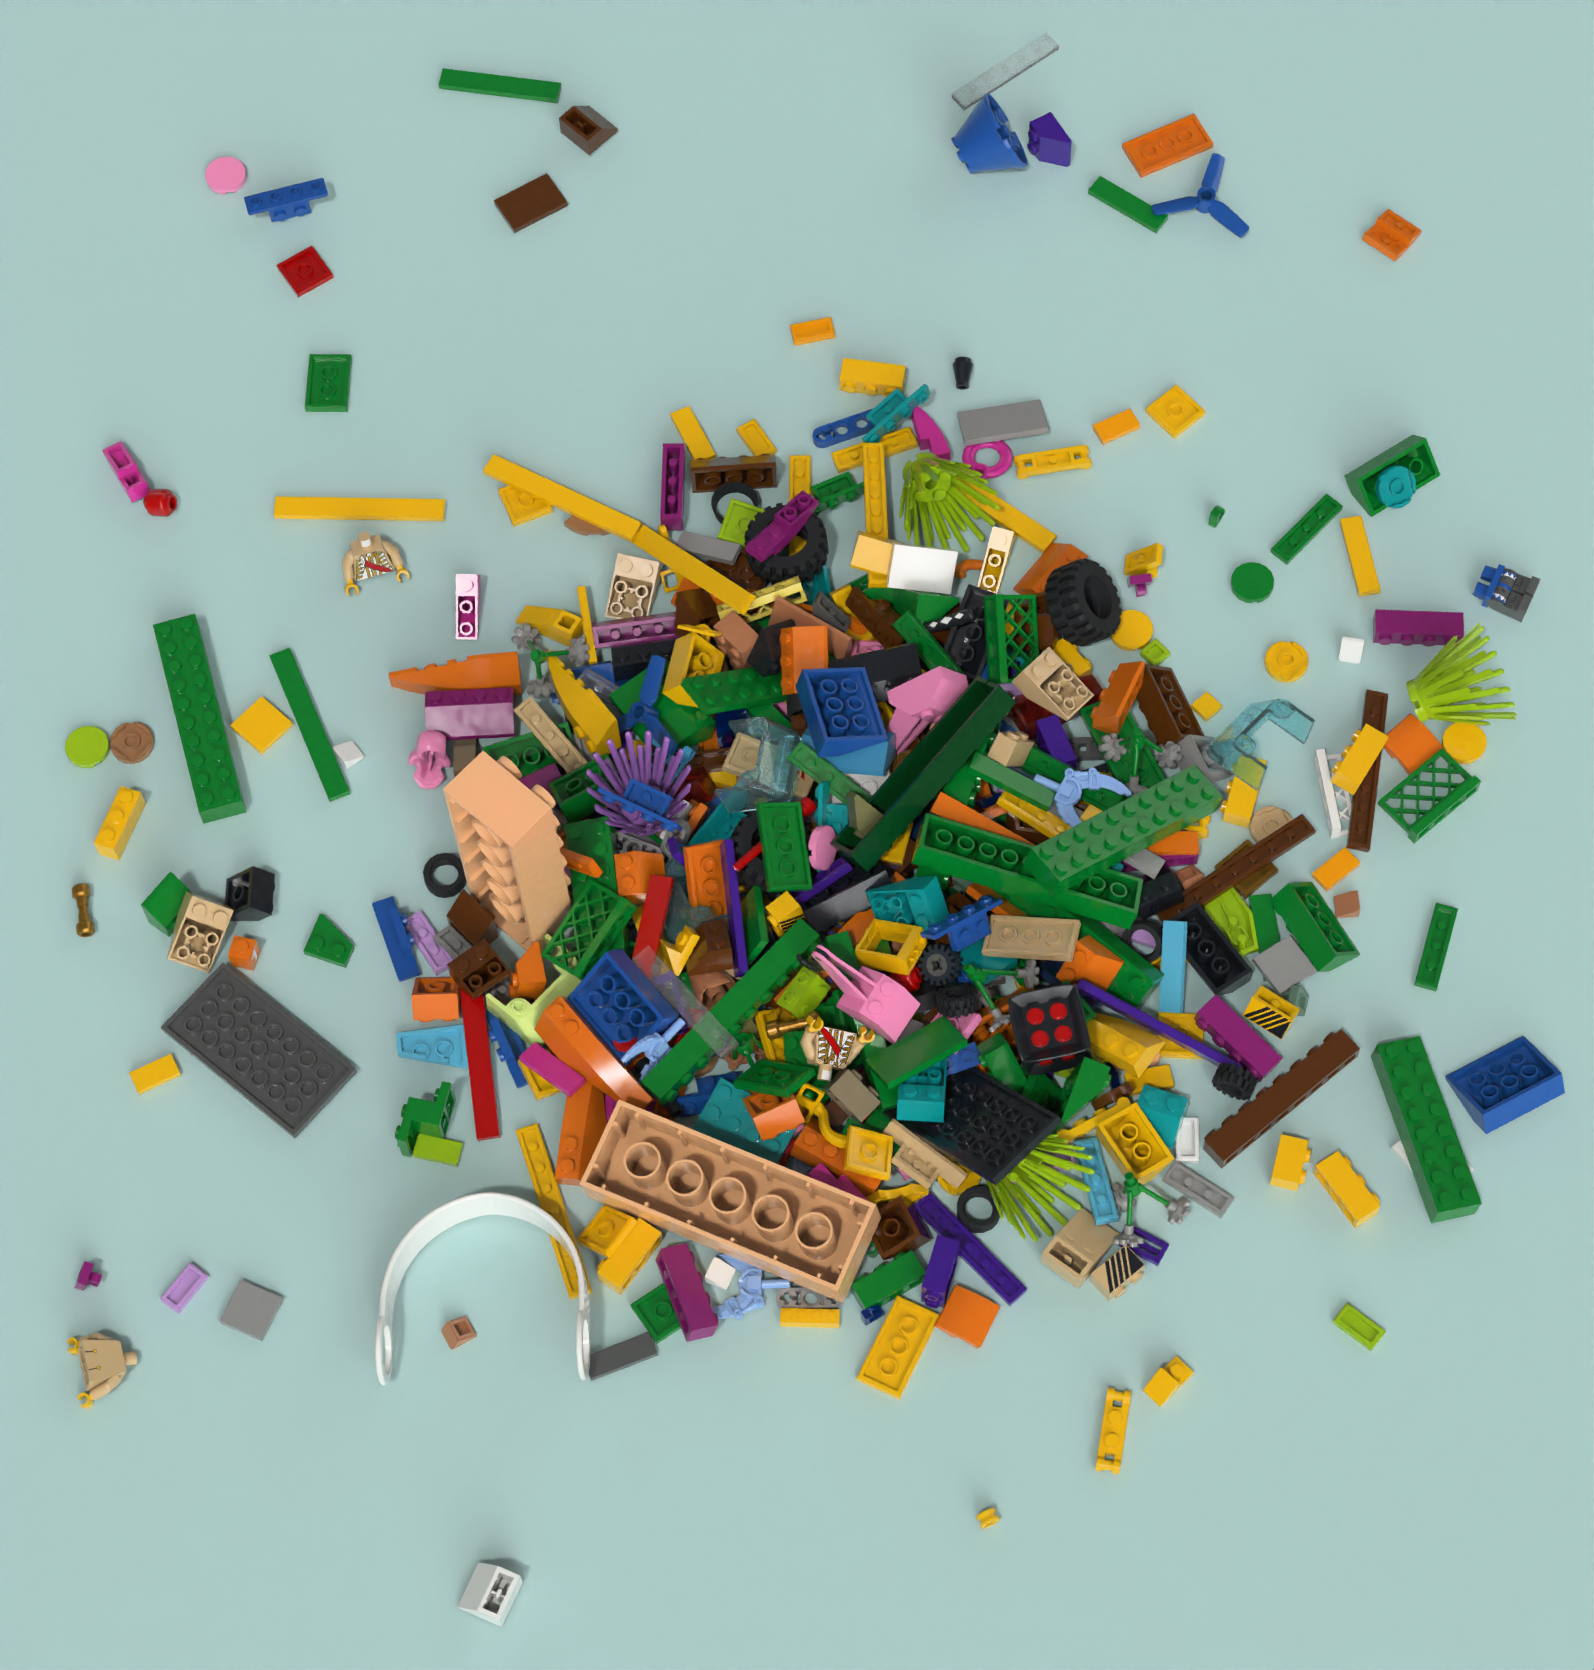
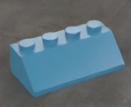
M807 727L801 741L816 752L809 728ZM886 731L888 739L885 742L841 756L822 758L841 773L884 776L896 757L895 733Z

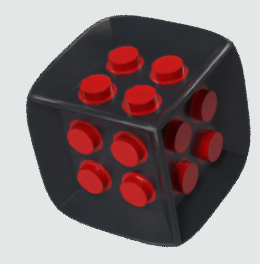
M1077 984L1049 986L1023 992L1007 999L1015 1043L1022 1062L1021 1068L1024 1075H1043L1072 1069L1084 1057L1094 1060Z

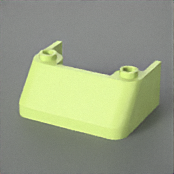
M549 934L544 936L545 947L552 938ZM561 945L554 947L550 956L553 958L561 956ZM576 957L568 958L569 967L574 970L579 961ZM555 964V969L561 975L532 1005L523 998H515L505 1006L490 993L486 995L487 1010L517 1033L530 1046L535 1042L541 1047L546 1044L534 1030L542 1012L560 995L568 998L581 982L578 978Z

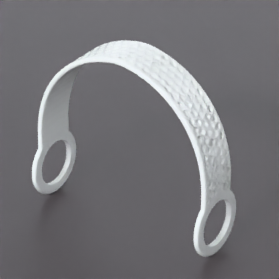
M480 1192L454 1199L439 1206L419 1220L407 1232L395 1249L382 1282L379 1318L375 1335V1361L380 1384L382 1386L388 1385L391 1378L394 1304L401 1280L413 1259L426 1244L446 1229L471 1218L495 1214L519 1218L540 1227L554 1237L572 1259L577 1270L579 1283V1304L576 1322L577 1367L580 1379L586 1380L590 1367L589 1290L577 1250L563 1227L550 1214L535 1204L516 1196L496 1192ZM383 1332L385 1336V1367L383 1364L382 1351Z

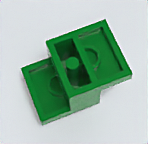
M836 1005L819 1006L815 1009V1011L820 1013L824 1027L841 1030L840 1009ZM805 1029L784 1033L785 1063L813 1067L816 1073L815 1076H817L819 1066L807 1063V1058L800 1044Z
M442 1081L440 1089L437 1088L435 1091L434 1102L409 1097L407 1104H403L401 1110L402 1123L401 1126H397L395 1131V1139H397L402 1156H412L418 1133L445 1139L456 1101L451 1083Z

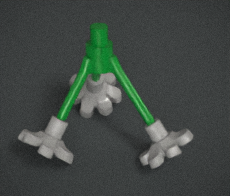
M525 623L523 630L520 627L515 628L514 632L517 636L511 638L513 643L518 644V650L523 651L527 648V650L531 651L530 656L532 661L535 662L537 676L536 680L531 679L529 681L527 693L529 695L534 694L535 699L541 698V695L548 699L551 697L550 691H555L551 678L544 679L541 672V664L548 657L566 655L570 657L571 662L581 666L585 664L584 661H588L590 655L585 653L589 650V646L584 644V637L571 639V646L566 648V650L544 652L535 649L533 645L540 643V638L536 637L539 633L538 628L533 627L531 629L530 624Z
M1135 728L1133 733L1126 739H1117L1116 733L1103 735L1101 739L1104 744L1099 745L1100 752L1106 751L1105 759L1110 760L1112 758L1114 762L1120 760V755L1126 754L1127 749L1123 747L1125 744L1130 743L1131 748L1134 749L1132 775H1130L1129 783L1125 785L1132 793L1131 796L1148 789V787L1138 784L1139 776H1137L1139 750L1143 748L1144 744L1157 751L1158 754L1155 755V759L1159 762L1158 765L1162 769L1166 768V766L1174 769L1176 767L1174 761L1179 762L1182 759V755L1178 754L1181 750L1180 745L1168 741L1165 746L1161 744L1157 746L1144 736L1141 728Z
M1035 959L1027 960L1025 968L1016 969V971L979 969L970 963L964 965L963 971L967 973V977L977 987L978 1009L983 1004L992 1010L990 1012L995 1020H993L991 1027L988 1028L989 1032H994L1002 1023L1003 1025L1010 1023L1011 1019L1010 1014H1002L1000 1009L995 1007L991 998L995 997V992L991 990V986L989 984L983 986L987 975H1007L1024 978L1026 988L1033 989L1034 984L1038 985L1039 978L1036 976L1039 974V967H1035Z
M1132 1172L1125 1174V1181L1121 1186L1117 1183L1111 1185L1116 1209L1120 1206L1121 1212H1127L1124 1233L1113 1238L1112 1242L1114 1244L1127 1245L1129 1243L1130 1247H1137V1244L1144 1243L1142 1237L1133 1234L1134 1225H1132V1207L1137 1203L1134 1197L1138 1196L1141 1192L1161 1202L1165 1208L1169 1209L1167 1220L1171 1224L1175 1222L1178 1225L1182 1224V1216L1187 1217L1190 1213V1210L1186 1209L1191 1204L1187 1197L1181 1196L1178 1200H1166L1139 1183Z

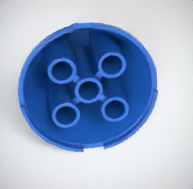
M989 93L983 95L959 131L951 138L954 146L959 148V151L956 153L962 163L966 161V167L971 174L981 171L1024 168L1028 165L1026 154L1016 132H1010L1006 124L1009 121L1007 116Z

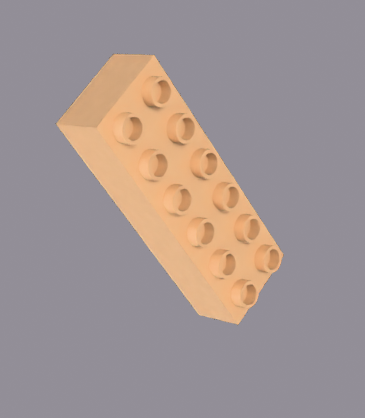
M482 751L443 788L469 893H473L479 899L480 905L484 909L488 908L496 917L494 920L497 926L524 950L527 951L534 942L539 941L542 953L545 949L544 936L549 934L553 937L570 911L571 905L574 903V898L567 888L571 884V880L564 872L567 860L560 853V848L564 843L556 833V828L560 823L552 812L556 802L542 786L536 784L530 790L518 780L522 777L520 770L507 757L501 756L495 761L486 752Z
M618 1100L580 1182L584 1192L593 1200L634 1217L641 1218L653 1225L841 1303H844L881 1219L876 1204L621 1100Z

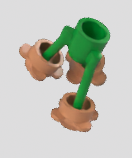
M753 1033L737 1034L733 1041L730 1042L731 1047L722 1053V1059L728 1063V1068L731 1070H736L741 1064L749 1063L750 1067L755 1064L751 1057L753 1050L756 1053L755 1059L757 1061L766 1058L761 1038L756 1039Z

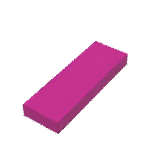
M536 1042L519 1056L520 1062L568 1097H571L585 1084L584 1077Z

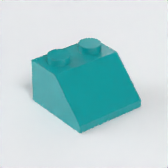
M1144 1084L1137 1104L1167 1148L1173 1150L1177 1135L1188 1110V1098Z

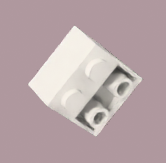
M478 1562L458 1604V1608L502 1627L523 1583L521 1576L496 1565Z

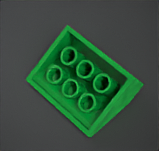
M667 659L658 697L653 706L659 711L658 719L677 743L676 752H678L680 748L683 749L685 746L691 747L710 739L716 722L710 714L704 715L698 707L679 705L662 693L670 664ZM647 669L609 694L610 700L622 715L628 713L635 702H640L639 695ZM638 722L632 729L645 745V731L647 729L645 724Z
M568 722L556 724L558 729L575 747ZM532 732L482 747V750L495 761L501 756L507 757L517 766L522 777L553 762L556 764L561 777L567 774Z
M1084 1057L1066 1077L1054 1113L1060 1117L1062 1123L1050 1134H1056L1090 1102L1092 1103L1095 1098H1098L1099 1094L1110 1083L1112 1075L1108 1073L1111 1067Z

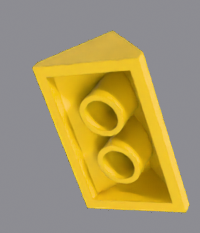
M858 530L850 567L888 577L893 543H904Z

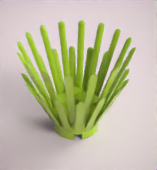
M930 452L915 455L917 459L912 463L909 460L903 469L904 485L899 518H901L905 504L904 530L907 531L908 541L911 539L912 509L915 546H920L918 503L927 547H933L932 542H934L929 511L942 548L949 549L946 539H951L950 532L942 517L943 515L963 551L968 552L969 547L956 524L963 532L967 530V525L979 541H984V535L956 501L974 519H978L980 516L992 527L995 526V522L956 487L981 504H987L995 510H999L1000 507L956 477L993 495H997V492L984 484L989 483V481L978 477L982 476L980 472L968 469L971 465L938 458L936 454Z
M1480 623L1457 643H1455L1457 635L1453 636L1415 679L1407 681L1406 686L1411 703H1414L1416 715L1421 722L1436 720L1488 726L1491 725L1489 722L1476 720L1516 719L1513 717L1517 716L1514 712H1462L1514 707L1515 704L1513 702L1488 704L1480 702L1450 705L1510 691L1508 686L1482 690L1479 686L1468 688L1504 673V670L1499 668L1494 671L1487 669L1475 674L1473 668L1497 655L1496 651H1491L1487 654L1485 651H1481L1468 659V655L1490 639L1489 636H1485L1483 639H1481V636H1477L1484 629V626L1480 627Z
M1049 1134L1035 1148L1086 1160L1093 1159L1090 1155L1069 1150L1083 1151L1085 1148L1064 1144L1068 1140L1056 1138L1059 1136L1056 1134ZM1033 1150L997 1185L986 1179L985 1181L1001 1219L1003 1220L1004 1212L1008 1222L1014 1226L1016 1231L1018 1230L1020 1236L1025 1240V1234L1015 1217L1016 1213L1032 1240L1037 1242L1036 1234L1011 1194L1021 1203L1048 1237H1052V1231L1039 1217L1041 1216L1040 1210L1020 1187L1061 1225L1065 1226L1068 1221L1049 1204L1054 1203L1055 1199L1041 1187L1077 1211L1081 1209V1205L1041 1177L1061 1188L1065 1187L1066 1182L1088 1193L1090 1192V1187L1042 1164V1162L1065 1170L1075 1169L1090 1175L1095 1173L1093 1169Z

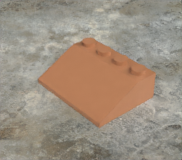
M777 596L768 626L789 619L795 622V627L827 626L828 652L836 659L851 656L852 637L782 597Z

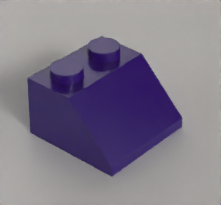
M1049 112L1030 121L1027 144L1029 152L1035 155L1038 161L1064 167L1070 166L1072 141L1053 114Z

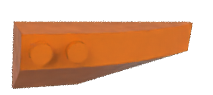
M517 651L467 656L466 661L457 662L456 659L447 660V665L437 666L433 663L428 664L423 670L414 667L389 673L391 687L419 694L431 691L513 687L514 697L523 695L522 673Z
M560 995L542 1012L534 1030L560 1061L617 1102L621 1100L645 1109L654 1100L567 998Z
M586 1079L585 1084L571 1097L567 1096L555 1170L557 1184L580 1186L581 1179L607 1126L604 1093Z

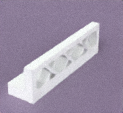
M1318 749L1315 752L1314 764L1330 839L1347 837L1348 830L1341 831L1340 820L1343 819L1349 823L1351 812L1349 792L1342 788L1338 793L1333 790L1331 780L1335 774L1328 767V762L1330 761L1342 762L1341 753L1326 755L1325 749ZM1337 799L1346 804L1343 812L1337 809Z

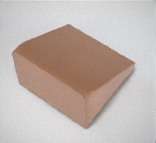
M1193 864L1173 873L1183 891L1204 878L1203 874Z
M1350 891L1333 897L1336 918L1359 916L1358 891Z
M466 1316L446 1322L441 1330L451 1350L477 1336Z

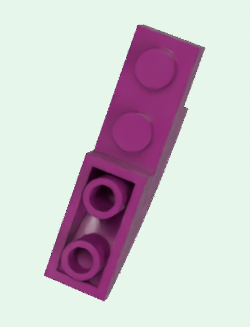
M802 490L774 515V521L746 545L745 551L760 562L765 561L772 553L776 556L808 521L819 505V501Z

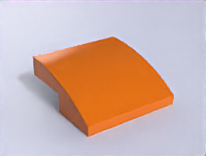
M1388 209L1377 218L1375 225L1364 233L1362 240L1393 261H1396L1415 242L1422 230Z
M1408 714L1386 734L1389 738L1383 748L1391 758H1396L1407 774L1410 775L1443 746L1414 715Z
M954 1285L934 1326L951 1337H958L978 1349L981 1347L1000 1306L968 1289Z

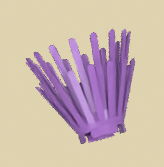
M628 731L625 733L631 767L625 749H620L618 754L613 740L609 739L607 741L622 780L608 758L603 761L599 753L595 752L593 755L616 792L598 773L594 774L589 769L586 772L598 787L620 797L623 796L631 778L674 797L689 774L691 766L688 765L682 770L668 792L682 759L683 750L680 748L677 755L671 757L662 781L670 739L664 737L662 749L656 747L651 777L652 733L645 731V759L643 745L637 746V764L632 733ZM691 783L687 784L671 802L664 818L669 819L686 808L688 803H684L681 800L689 793ZM587 788V792L614 811L612 812L598 804L594 805L598 813L608 816V819L612 820L604 821L609 826L626 828L620 830V832L634 833L640 836L653 835L663 830L660 828L661 822L656 820L653 823L641 818V813L634 811L633 814L621 809L622 804L614 801L615 804H610L601 799V794L591 788ZM675 817L669 820L675 822L678 818Z

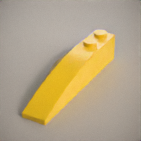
M556 656L548 657L549 672L556 696L566 717L573 726V731L577 738L584 740L585 746L591 754L597 752L600 756L605 753H611L607 745L609 739L613 740L616 749L622 747L618 722L614 715L590 688L587 690L584 688V682L580 678L576 680L569 668L565 670V666Z
M1096 1013V1017L1087 1023L1092 1053L1138 1079L1165 1044L1164 1040L1127 1020Z

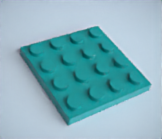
M720 1078L693 1130L779 1165L794 1138L797 1128L779 1133L773 1139L762 1141L742 1100L752 1094L745 1090L735 1089L734 1084Z

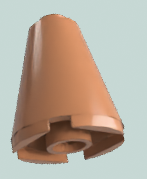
M725 970L688 976L696 1004L701 1011L704 1009L706 1013L737 983Z

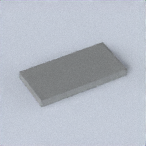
M1040 399L957 412L965 446L1048 433V424Z

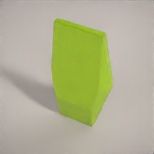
M1234 887L1204 906L1205 912L1242 957L1259 950L1253 913Z

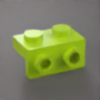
M802 967L778 999L777 1004L786 1009L796 1019L806 1017L807 1013L815 1011L831 989V986L816 973Z

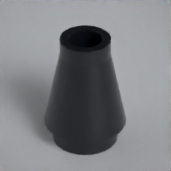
M957 357L952 364L956 388L965 390L969 388L973 363H971V359L968 357Z

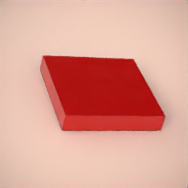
M313 246L276 265L278 271L298 298L334 278L332 272Z

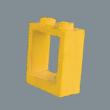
M873 919L870 926L866 928L861 941L855 947L859 966L909 976L927 945V939L922 938L920 932L924 931L923 927ZM881 940L904 943L897 956L874 952Z

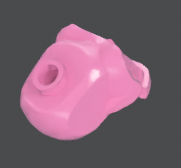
M426 730L418 735L415 749L409 755L408 764L417 766L414 778L422 789L436 788L444 779L441 768H448L451 765L450 758L446 753V736L439 731Z

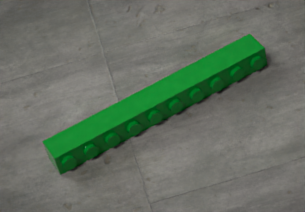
M799 918L641 1080L645 1090L663 1106L667 1102H672L678 1095L677 1091L683 1085L687 1086L699 1069H704L708 1065L710 1057L715 1052L719 1053L725 1047L726 1041L731 1036L734 1037L742 1029L741 1025L747 1019L751 1020L754 1018L758 1008L763 1003H768L779 987L782 988L787 984L790 979L789 976L794 971H799L803 967L797 960V954H800L806 960L817 945H821L820 935Z

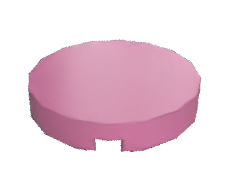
M221 157L208 165L205 178L209 188L219 194L233 193L243 187L246 181V170L243 163L238 159Z
M820 825V827H816L810 836L808 848L812 850V856H809V861L816 870H828L835 859L836 849L830 843L836 838V834L831 826Z

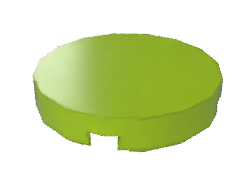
M83 726L74 730L65 743L67 757L74 765L81 768H92L99 762L102 763L108 756L110 749L106 734L94 726Z

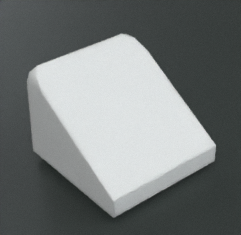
M1342 637L1339 661L1359 664L1364 640Z
M353 741L333 747L334 754L346 769L365 758Z
M714 1257L705 1274V1282L727 1291L736 1269L719 1258Z

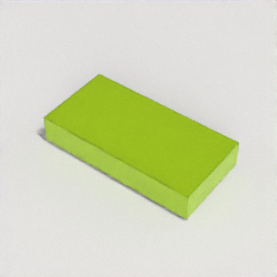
M418 1133L412 1155L414 1158L458 1167L464 1145L461 1142Z
M1346 1303L1332 1322L1369 1351L1373 1350L1386 1332L1348 1303Z

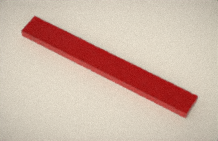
M658 875L650 876L632 957L634 964L651 983L674 884L672 877ZM637 1037L632 1041L621 1042L620 1044L614 1040L613 1045L618 1051L627 1052L636 1043Z
M460 988L476 1138L478 1141L501 1138L484 993L473 999Z

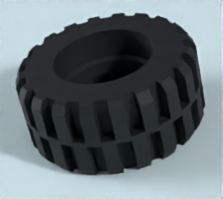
M777 503L776 507L771 508V506L764 508L765 512H758L754 516L755 521L751 520L748 524V530L745 531V549L750 541L774 521V515L785 505ZM813 512L808 521L796 534L806 541L805 546L798 553L791 556H775L771 554L765 561L760 562L746 552L750 568H752L756 577L761 578L762 582L766 584L771 582L774 585L799 576L800 582L803 585L804 581L810 582L813 580L814 574H820L823 570L822 565L824 566L827 562L829 548L826 529L821 518H817L815 512Z
M1079 559L1054 569L1046 581L1047 584L1044 590L1046 592L1044 598L1047 603V613L1050 614V620L1056 626V631L1059 635H1063V639L1070 642V644L1081 647L1111 637L1116 632L1121 618H1119L1121 615L1119 604L1121 602L1120 597L1117 595L1118 590L1113 585V580L1110 575H1107L1106 570L1099 566V563L1090 559Z
M755 810L749 812L747 817L741 818L730 838L734 844L735 861H738L752 848V843L760 840ZM805 825L804 829L809 858V856H812V850H809L808 848L810 840L809 834L811 830L807 825ZM757 856L739 872L737 871L738 884L743 883L745 885L744 889L750 891L753 886L761 887L762 897L764 894H768L769 898H776L777 894L780 893L782 895L784 893L767 892L763 861Z

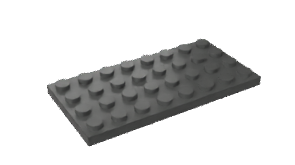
M222 963L161 1026L164 1033L294 1139L357 1073L356 1068L225 963Z

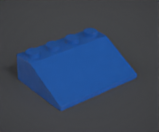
M865 667L802 669L795 686L817 757L841 756L887 741L888 737Z
M621 948L606 951L567 998L620 1061L626 1052L618 1051L613 1045L614 1040L620 1044L632 1041L637 1037V1043L645 1036L652 1035L655 1032L661 1035L679 1016ZM639 1054L628 1060L626 1063L624 1062V1066L628 1065Z
M1524 1036L1445 1076L1446 1081L1472 1120L1485 1134L1565 1093L1562 1073Z

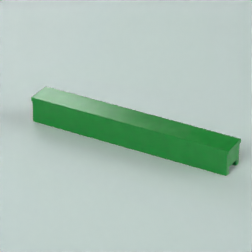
M848 931L826 936L823 944L824 947L859 972L860 966ZM834 965L850 982L853 981V978ZM838 987L840 996L842 997L844 993H843L842 990ZM847 1014L852 1032L857 1034L856 1037H860L859 1028L865 1025ZM866 1027L867 1032L864 1035L869 1034L871 1029ZM874 1032V1040L865 1044L860 1051V1056L870 1086L879 1094L877 1099L881 1103L877 1107L879 1113H882L885 1110L897 1107L899 1085L889 1090L866 1065L865 1059L887 1048L884 1038Z

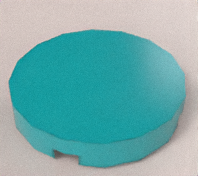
M1399 465L1389 466L1384 469L1376 482L1378 500L1383 505L1394 509L1407 505L1412 500L1410 498L1416 491L1414 474L1407 468Z

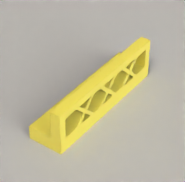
M795 576L752 592L751 594L756 596L748 610L759 607L755 614L751 615L746 612L743 615L726 603L716 607L720 620L731 611H734L746 623L770 615L773 607L766 604L775 601L777 596L794 605L807 601L799 576ZM797 592H800L801 597L795 599H790L786 597Z

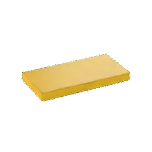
M897 1295L857 1376V1381L900 1400L935 1329L934 1325L940 1314Z

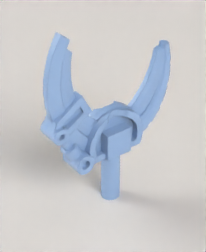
M1093 767L1089 771L1080 772V770L1074 771L1071 768L1066 769L1065 778L1061 784L1039 774H1036L1033 780L1057 792L1054 797L1057 813L1070 828L1082 822L1073 808L1081 799L1082 789L1100 790V788H1105L1119 795H1126V797L1132 795L1129 789L1120 781L1108 775L1100 774Z
M678 1018L662 1036L657 1032L645 1036L635 1043L621 1058V1061L626 1063L637 1054L645 1053L650 1063L645 1064L641 1071L642 1076L638 1080L641 1085V1080L673 1049L667 1043L686 1024L681 1018Z
M723 1253L715 1256L741 1273L738 1282L741 1294L736 1298L733 1296L725 1300L723 1305L711 1306L718 1319L733 1317L741 1320L743 1314L747 1311L763 1308L765 1306L763 1289L791 1288V1281L786 1279H763L762 1269Z

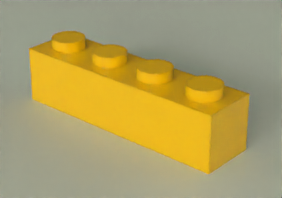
M781 1308L780 1327L839 1328L840 1310Z

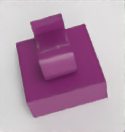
M1151 573L1133 575L1127 579L1128 588L1135 587L1136 597L1145 596L1147 594L1146 585H1150L1152 582Z
M84 1261L74 1288L83 1291L87 1284L98 1287L102 1275L91 1272L93 1263Z

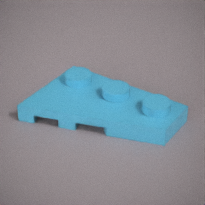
M464 1024L396 1033L399 1058L469 1069Z

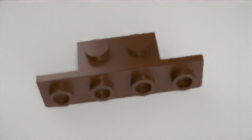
M853 586L845 601V605L884 648L901 645L904 638L893 626L901 615L890 607L888 601L884 599H868L857 586Z

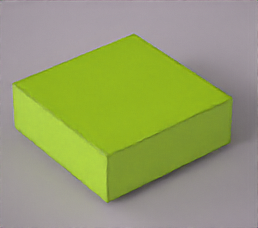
M1156 638L1139 653L1148 664L1159 666L1171 654Z

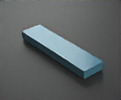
M1163 920L1161 973L1164 976L1160 981L1159 1012L1183 1013L1187 922Z
M1097 1136L1074 1141V1146L1085 1148L1083 1151L1076 1150V1152L1093 1157L1091 1160L1078 1158L1079 1165L1091 1168L1095 1172L1092 1175L1081 1172L1084 1184L1090 1187V1192L1087 1195L1095 1225L1118 1222L1119 1217Z

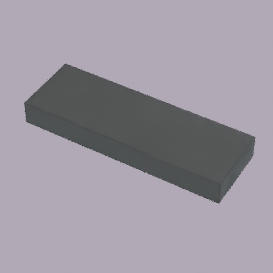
M650 1333L642 1334L590 1354L589 1377L591 1381L658 1356Z

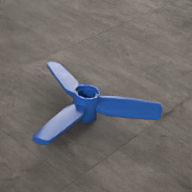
M1213 153L1201 184L1202 187L1198 190L1197 197L1187 196L1151 206L1154 215L1186 211L1194 208L1200 213H1210L1215 220L1239 238L1245 236L1249 230V226L1227 205L1215 200L1225 161L1223 156Z
M652 655L640 691V702H635L628 713L617 718L619 733L634 727L638 722L645 724L647 731L652 733V737L661 747L664 737L670 739L667 753L672 756L676 752L677 743L658 719L659 711L653 706L658 697L666 659L658 655Z

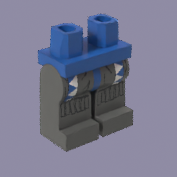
M1501 564L1498 565L1497 569L1485 565L1480 579L1490 582V585L1487 586L1478 582L1473 595L1483 600L1482 606L1490 607L1522 623L1540 579L1534 576L1528 578Z

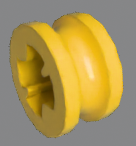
M995 1508L987 1509L976 1516L977 1521L981 1522V1529L993 1526L1000 1521V1517L995 1515Z

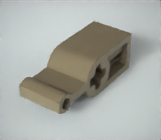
M477 739L454 740V778L477 757Z

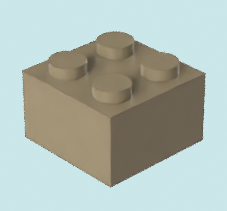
M854 1069L839 1070L831 1078V1081L827 1082L821 1089L852 1120L862 1122L881 1103L877 1099L879 1094L871 1086L867 1087L861 1082L863 1078Z

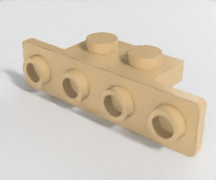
M892 1119L884 1129L883 1134L893 1136V1141L900 1146L891 1163L927 1190L938 1175L955 1188H958L967 1177V1173L959 1166L923 1142L895 1119Z

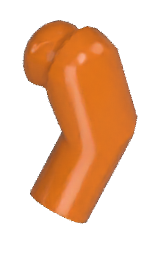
M964 559L955 566L954 577L964 578L965 571L982 570V560Z

